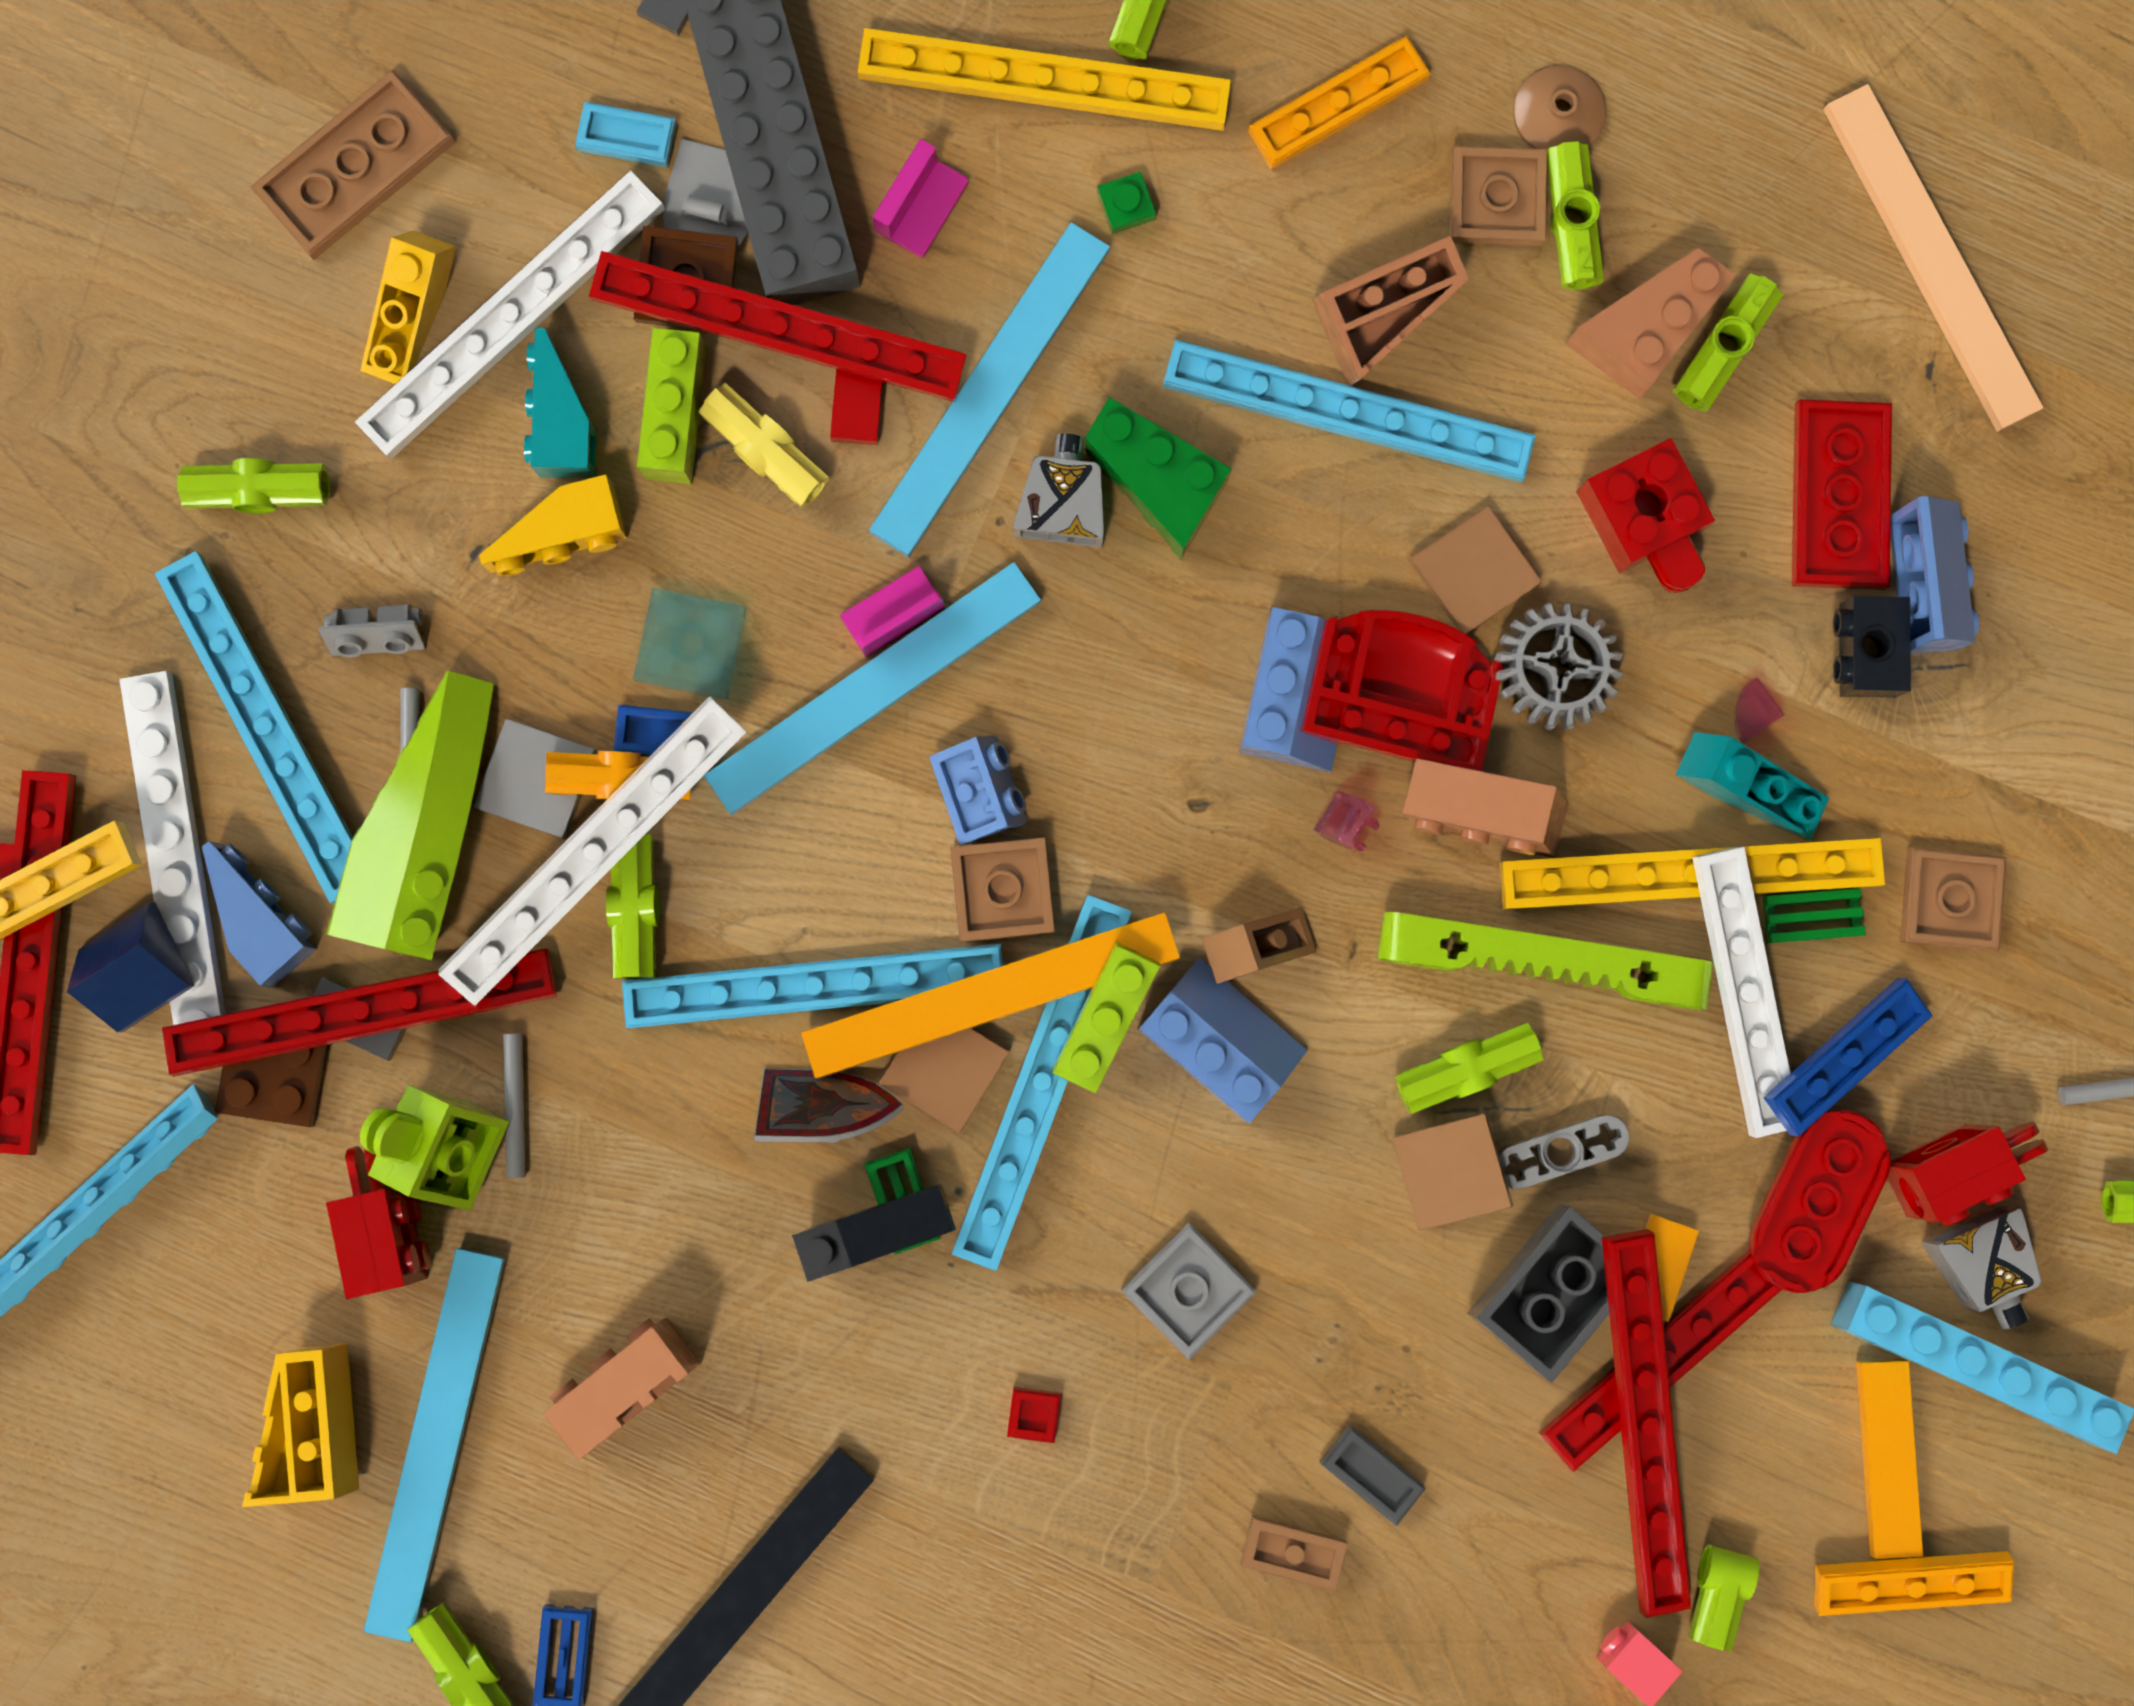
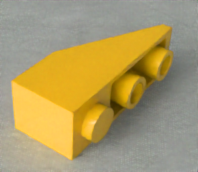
M414 230L391 237L361 365V372L397 384L415 367L446 292L456 246Z
M605 474L558 487L479 555L481 565L490 573L497 572L498 576H511L525 571L526 564L541 560L546 565L557 564L571 558L570 553L589 549L591 553H599L615 548L617 546L616 541L627 539L614 484Z

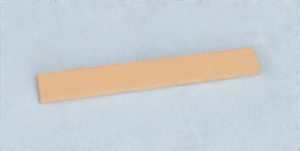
M1869 84L1828 103L1823 109L1825 115L1996 432L2042 410L2044 407Z

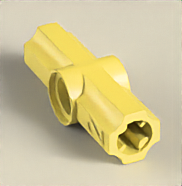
M726 383L719 388H715L704 400L702 407L698 411L699 415L734 446V452L761 477L766 475L802 509L812 503L822 493L824 487L829 482V477L794 446V440L772 418L766 414L762 417Z

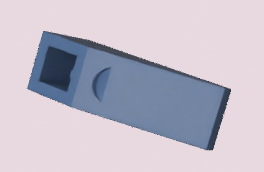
M208 841L202 846V851L228 950L260 986L275 987L317 950L308 939L312 932L298 916L293 913L287 916L277 905V902L281 899L279 894L264 879L260 878L256 881L245 869L250 864L249 861L234 845L229 843L225 847L223 844Z

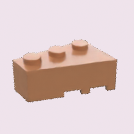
M1451 235L1328 289L1312 300L1349 386L1362 379L1380 360L1469 280Z
M1697 247L1577 327L1566 342V345L1640 399L1669 364L1736 274L1700 247Z
M1416 759L1403 815L1415 823V830L1427 834L1442 835V831L1446 830L1461 834L1460 839L1480 845H1488V842L1505 845L1508 850L1527 855H1535L1536 853L1556 858L1568 802L1555 786Z
M667 1317L657 1324H654L650 1318L626 1336L631 1344L616 1355L612 1348H610L592 1362L588 1367L593 1374L578 1385L572 1378L549 1396L554 1405L543 1414L578 1460L701 1364L700 1360Z

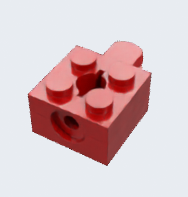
M1672 438L1587 479L1576 491L1619 574L1648 560L1661 586L1667 592L1680 593L1687 591L1701 580L1705 573V564L1691 538L1702 533L1715 522V519Z
M2035 1122L2018 1125L2004 1133L2000 1126L1965 1124L1891 1160L1887 1179L1906 1217L1926 1220L1927 1223L1942 1222L1943 1226H1947L1970 1216L1971 1213L1968 1208L1982 1201L1989 1205L2013 1195L2012 1186L2026 1180L2019 1165L2046 1153L2048 1147L2045 1141L2041 1139L2028 1142L2011 1150V1148L2039 1134L2040 1131Z
M359 1146L348 1148L345 1154L353 1196L326 1202L346 1300L403 1287L428 1279L426 1269L431 1268V1256L425 1240L420 1241L416 1222L421 1220V1209L418 1199L408 1197L368 1176L376 1155L368 1152L366 1149L363 1152Z

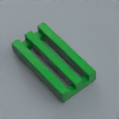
M1861 888L1762 897L1767 944L1865 936V926H1862L1861 917H1864L1863 907H1860L1859 898H1862ZM1847 900L1848 908L1775 914V905ZM1849 918L1850 927L1777 933V924Z
M911 1148L864 1163L878 1205L888 1202L877 1170L885 1166L896 1198L906 1196L896 1162L904 1161L914 1192L924 1189ZM938 1236L930 1240L918 1243L916 1245L904 1248L902 1250L894 1252V1254L896 1255L904 1251L941 1239V1237Z

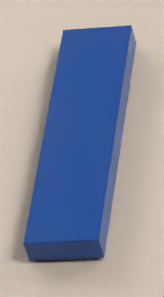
M1897 978L1763 1098L1789 1135L1799 1137L1933 1015L1908 979Z

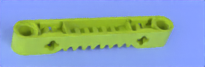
M1398 912L1383 913L1377 960L1441 971L1460 969L1468 964L1470 969L1476 970L1483 968L1487 961L1489 972L1493 973L1502 971L1506 965L1507 974L1512 976L1521 974L1524 969L1526 978L1540 977L1542 972L1545 981L1559 980L1562 975L1564 984L1578 983L1581 978L1583 987L1597 986L1600 982L1602 990L1615 989L1622 997L1630 1000L1695 1010H1707L1714 964V962L1696 958ZM1452 934L1454 935V943L1461 945V952L1452 954L1451 958H1448V950L1440 948V942L1449 939ZM1640 968L1642 973L1648 974L1647 982L1638 983L1637 979L1631 978V969Z

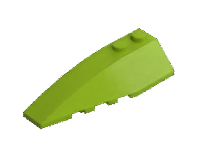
M449 670L445 672L417 722L418 726L407 746L403 747L395 762L396 765L384 787L379 790L361 828H358L351 840L326 935L432 961L469 817L487 729L494 683Z

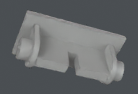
M411 604L378 607L376 622H370L371 612L368 607L334 609L332 614H325L324 626L319 627V633L331 656L352 658L361 654L384 652L403 654L412 650H425V643L417 628L423 625L421 608H413Z

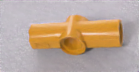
M598 751V754L547 752L545 793L596 795V799H608L649 757H641V753ZM691 789L681 798V800H690Z

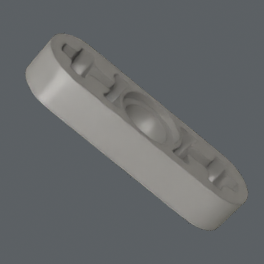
M1598 1115L1505 1146L1498 1151L1502 1168L1510 1164L1508 1156L1514 1154L1515 1158L1519 1160L1534 1157L1535 1155L1530 1150V1147L1537 1145V1158L1545 1169V1172L1538 1174V1165L1525 1167L1521 1170L1522 1178L1516 1180L1514 1175L1504 1174L1508 1188H1526L1615 1158L1625 1151L1629 1142V1133L1627 1127L1620 1119L1609 1115ZM1602 1123L1606 1129H1614L1616 1131L1617 1137L1610 1140V1149L1607 1150L1603 1144L1585 1147L1590 1157L1584 1159L1583 1145L1575 1135L1576 1131L1581 1130V1137L1583 1139L1597 1136L1600 1133L1599 1125ZM1556 1138L1566 1139L1573 1149L1571 1160L1562 1166L1554 1165L1547 1155L1549 1144Z

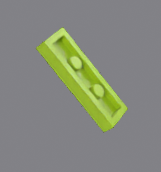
M1115 942L1052 1067L1053 1074L1093 1093L1097 1092L1160 968L1158 961Z

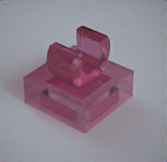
M1338 791L1317 823L1314 831L1328 841L1349 849L1354 848L1364 851L1367 846L1358 839L1365 826L1377 830L1380 825L1372 817L1376 810L1364 799Z

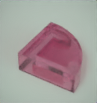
M1758 677L1749 681L1739 694L1735 713V729L1741 742L1745 743L1785 715Z

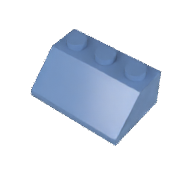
M1921 496L1891 515L1890 540L1897 597H1910L1911 654L1960 650L1975 643V636L1979 631L1978 613L1974 608H1971L1970 590L1974 582L1973 568L1970 562H1966L1964 547L1968 539V523L1966 518L1961 516L1959 502L1931 496Z
M1272 607L1267 618L1239 753L1331 772L1337 744L1301 732L1325 619Z
M1200 957L1138 1028L1143 1035L1245 1123H1250L1308 1051L1228 981L1216 984L1212 968Z

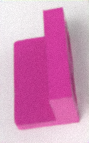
M919 139L872 217L875 232L914 255L924 258L966 190L968 178L939 162L936 147Z
M918 566L840 614V618L866 658L945 609L941 595L938 591L934 590L924 572Z

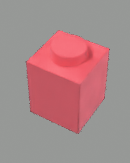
M1629 1621L1622 1628L1619 1626L1615 1627L1605 1636L1600 1645L1602 1652L1596 1657L1647 1706H1654L1683 1672Z

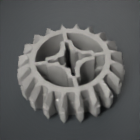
M1547 603L1542 608V617L1537 611L1530 609L1525 613L1526 624L1518 619L1510 624V629L1515 636L1505 634L1500 638L1499 643L1502 647L1510 651L1498 652L1494 656V661L1507 666V669L1498 671L1495 674L1496 680L1501 682L1509 681L1510 686L1505 688L1500 695L1502 699H1508L1514 694L1519 701L1511 709L1514 714H1518L1525 707L1531 710L1527 716L1528 724H1535L1542 714L1545 715L1544 726L1546 730L1555 728L1558 716L1565 730L1574 728L1575 716L1582 724L1586 725L1593 720L1591 710L1601 714L1608 708L1602 697L1613 699L1617 696L1618 690L1607 681H1619L1623 678L1621 670L1610 667V664L1622 660L1623 654L1618 651H1608L1607 647L1617 641L1615 634H1610L1603 639L1598 633L1606 625L1605 620L1599 619L1592 626L1586 623L1590 617L1589 609L1584 608L1574 618L1572 604L1565 603L1559 611V616H1557L1553 604ZM1556 631L1555 639L1550 644L1549 652H1536L1534 655L1524 654L1526 645L1533 636L1543 632ZM1574 637L1586 647L1593 664H1591V660L1581 658L1576 654L1573 648ZM1557 657L1560 658V665L1568 668L1561 676H1557L1556 667L1549 666V663ZM1523 669H1526V673L1536 675L1541 679L1544 685L1543 696L1547 697L1546 699L1532 689ZM1584 678L1593 679L1588 692L1582 699L1570 703H1561L1562 694L1566 692L1569 681H1581Z

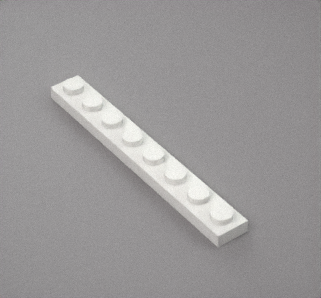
M630 170L360 416L355 423L390 460L394 458L595 274L601 251L616 255L643 230V226L649 225L665 210L663 203Z
M168 671L122 678L119 680L153 898L195 984L194 987L170 1002L173 1025L225 1015L226 1010L173 674Z
M709 696L439 968V976L475 1006L746 733V730Z

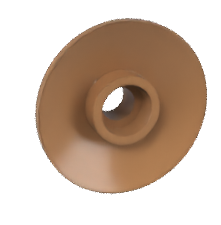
M1552 66L1535 72L1522 84L1514 101L1513 116L1518 133L1533 149L1547 150L1563 142L1574 141L1588 144L1589 147L1597 139L1604 126L1606 105L1600 88L1588 75L1571 67ZM1559 99L1565 100L1570 104L1571 109L1561 111L1556 107L1555 101Z

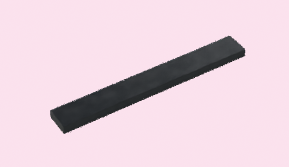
M838 1446L618 1706H683L870 1486L875 1477Z

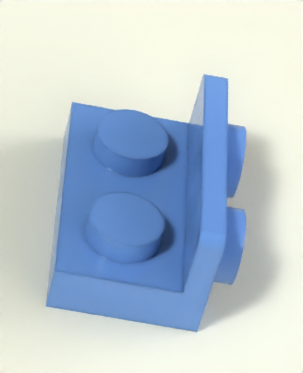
M996 735L977 736L929 756L960 845L970 844L1007 828L1019 827L1027 823L1024 813L1026 810L1025 799L1021 791L1014 785L1008 768L1010 766L1008 751L999 742Z

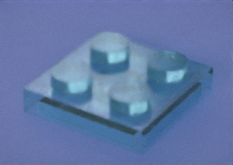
M652 588L633 680L638 683L728 700L747 610L746 607Z

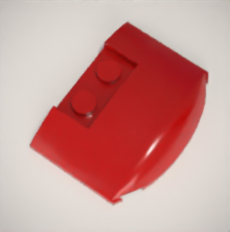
M1368 610L1338 620L1337 616L1325 621L1301 732L1338 745L1346 744L1415 762L1416 759L1482 772L1501 681L1496 680L1495 674L1504 669L1500 662L1493 659L1492 663H1490L1475 646L1478 642L1454 627L1421 615L1391 610Z

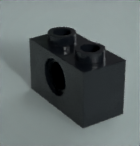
M1852 596L1840 603L1839 609H1836L1833 617V633L1835 637H1839V656H1836L1834 660L1833 678L1836 684H1840V697L1896 698L1910 692V597ZM1864 636L1870 637L1876 642L1878 646L1876 658H1872L1864 652L1862 648Z

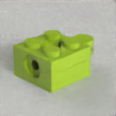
M408 1084L402 1099L397 1105L396 1111L387 1108L375 1109L367 1116L362 1125L360 1144L368 1152L376 1155L368 1176L408 1197L471 1211L510 1121L470 1101Z

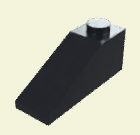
M938 1184L811 1227L792 1235L807 1282L947 1234L955 1231L956 1227L942 1186Z

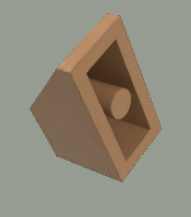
M1302 907L1244 923L1202 938L1216 984L1316 953Z

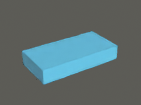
M584 101L575 147L579 152L668 168L677 122L675 118Z

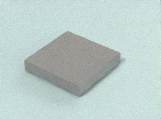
M505 719L473 808L566 839L581 794L559 795L545 793L547 752L597 754V750Z
M1189 1222L1121 1289L1188 1360L1257 1292Z

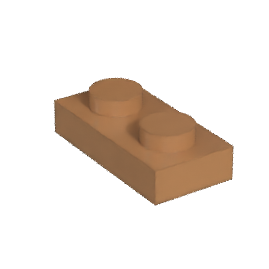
M1252 1515L1241 1566L1336 1591L1348 1543L1344 1539Z

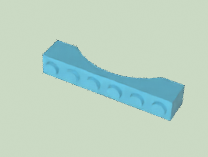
M1848 1282L1830 1324L1874 1346L2000 1401L2072 1437L2114 1454L2118 1453L2134 1415V1408L1865 1285Z

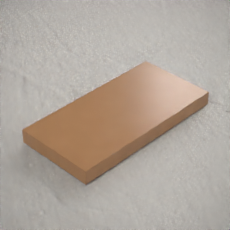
M392 69L252 184L250 188L307 254L315 260L456 142Z

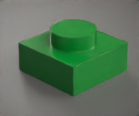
M1141 171L1097 186V194L1111 234L1156 219V212Z

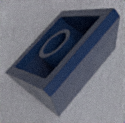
M149 902L78 949L67 993L118 1033L125 1032L194 987L195 984L156 902Z

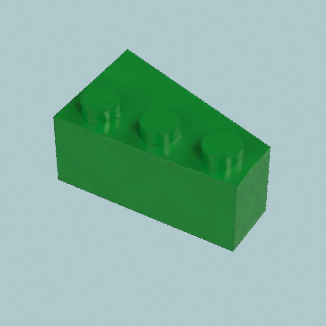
M1110 397L1085 436L1084 451L1095 463L1100 464V468L1122 494H1125L1142 513V517L1151 527L1158 531L1171 546V550L1181 560L1226 486L1232 468Z

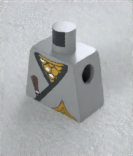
M1067 433L1057 434L1054 457L1034 456L1014 520V538L1102 548L1104 526L1101 468L1098 463L1082 461L1084 437Z
M2002 1206L1922 1242L1924 1249L1966 1309L1981 1312L1992 1308L2002 1329L2019 1326L2030 1319L2019 1295L2041 1285V1277L2021 1208Z

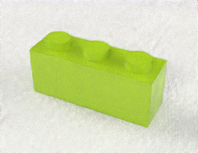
M652 328L637 468L645 480L692 484L700 416L698 411L701 407L707 347L700 332Z

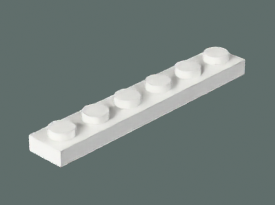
M1737 846L1693 856L1692 859L1749 1136L1759 1138L1787 1131L1763 1098L1790 1074L1745 847Z

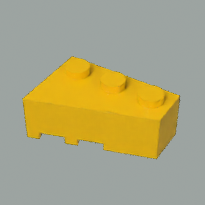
M347 1343L302 1347L276 1354L262 1414L266 1416L260 1445L255 1446L252 1461L256 1462L251 1487L249 1491L245 1492L242 1507L331 1500L359 1490Z

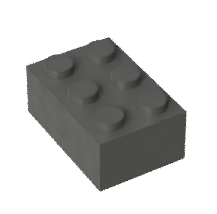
M1558 1204L1467 1314L1540 1377L1552 1383L1609 1315L1602 1237L1604 1235L1573 1208Z

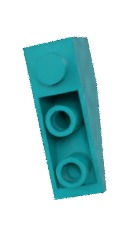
M535 328L534 343H528L527 366L528 370L534 371L533 389H527L525 395L527 417H532V435H525L524 439L525 462L531 463V468L540 478L596 477L597 431L554 341L545 328Z
M1694 732L1675 774L1706 794L1806 840L1812 839L1829 801L1828 796L1731 736Z

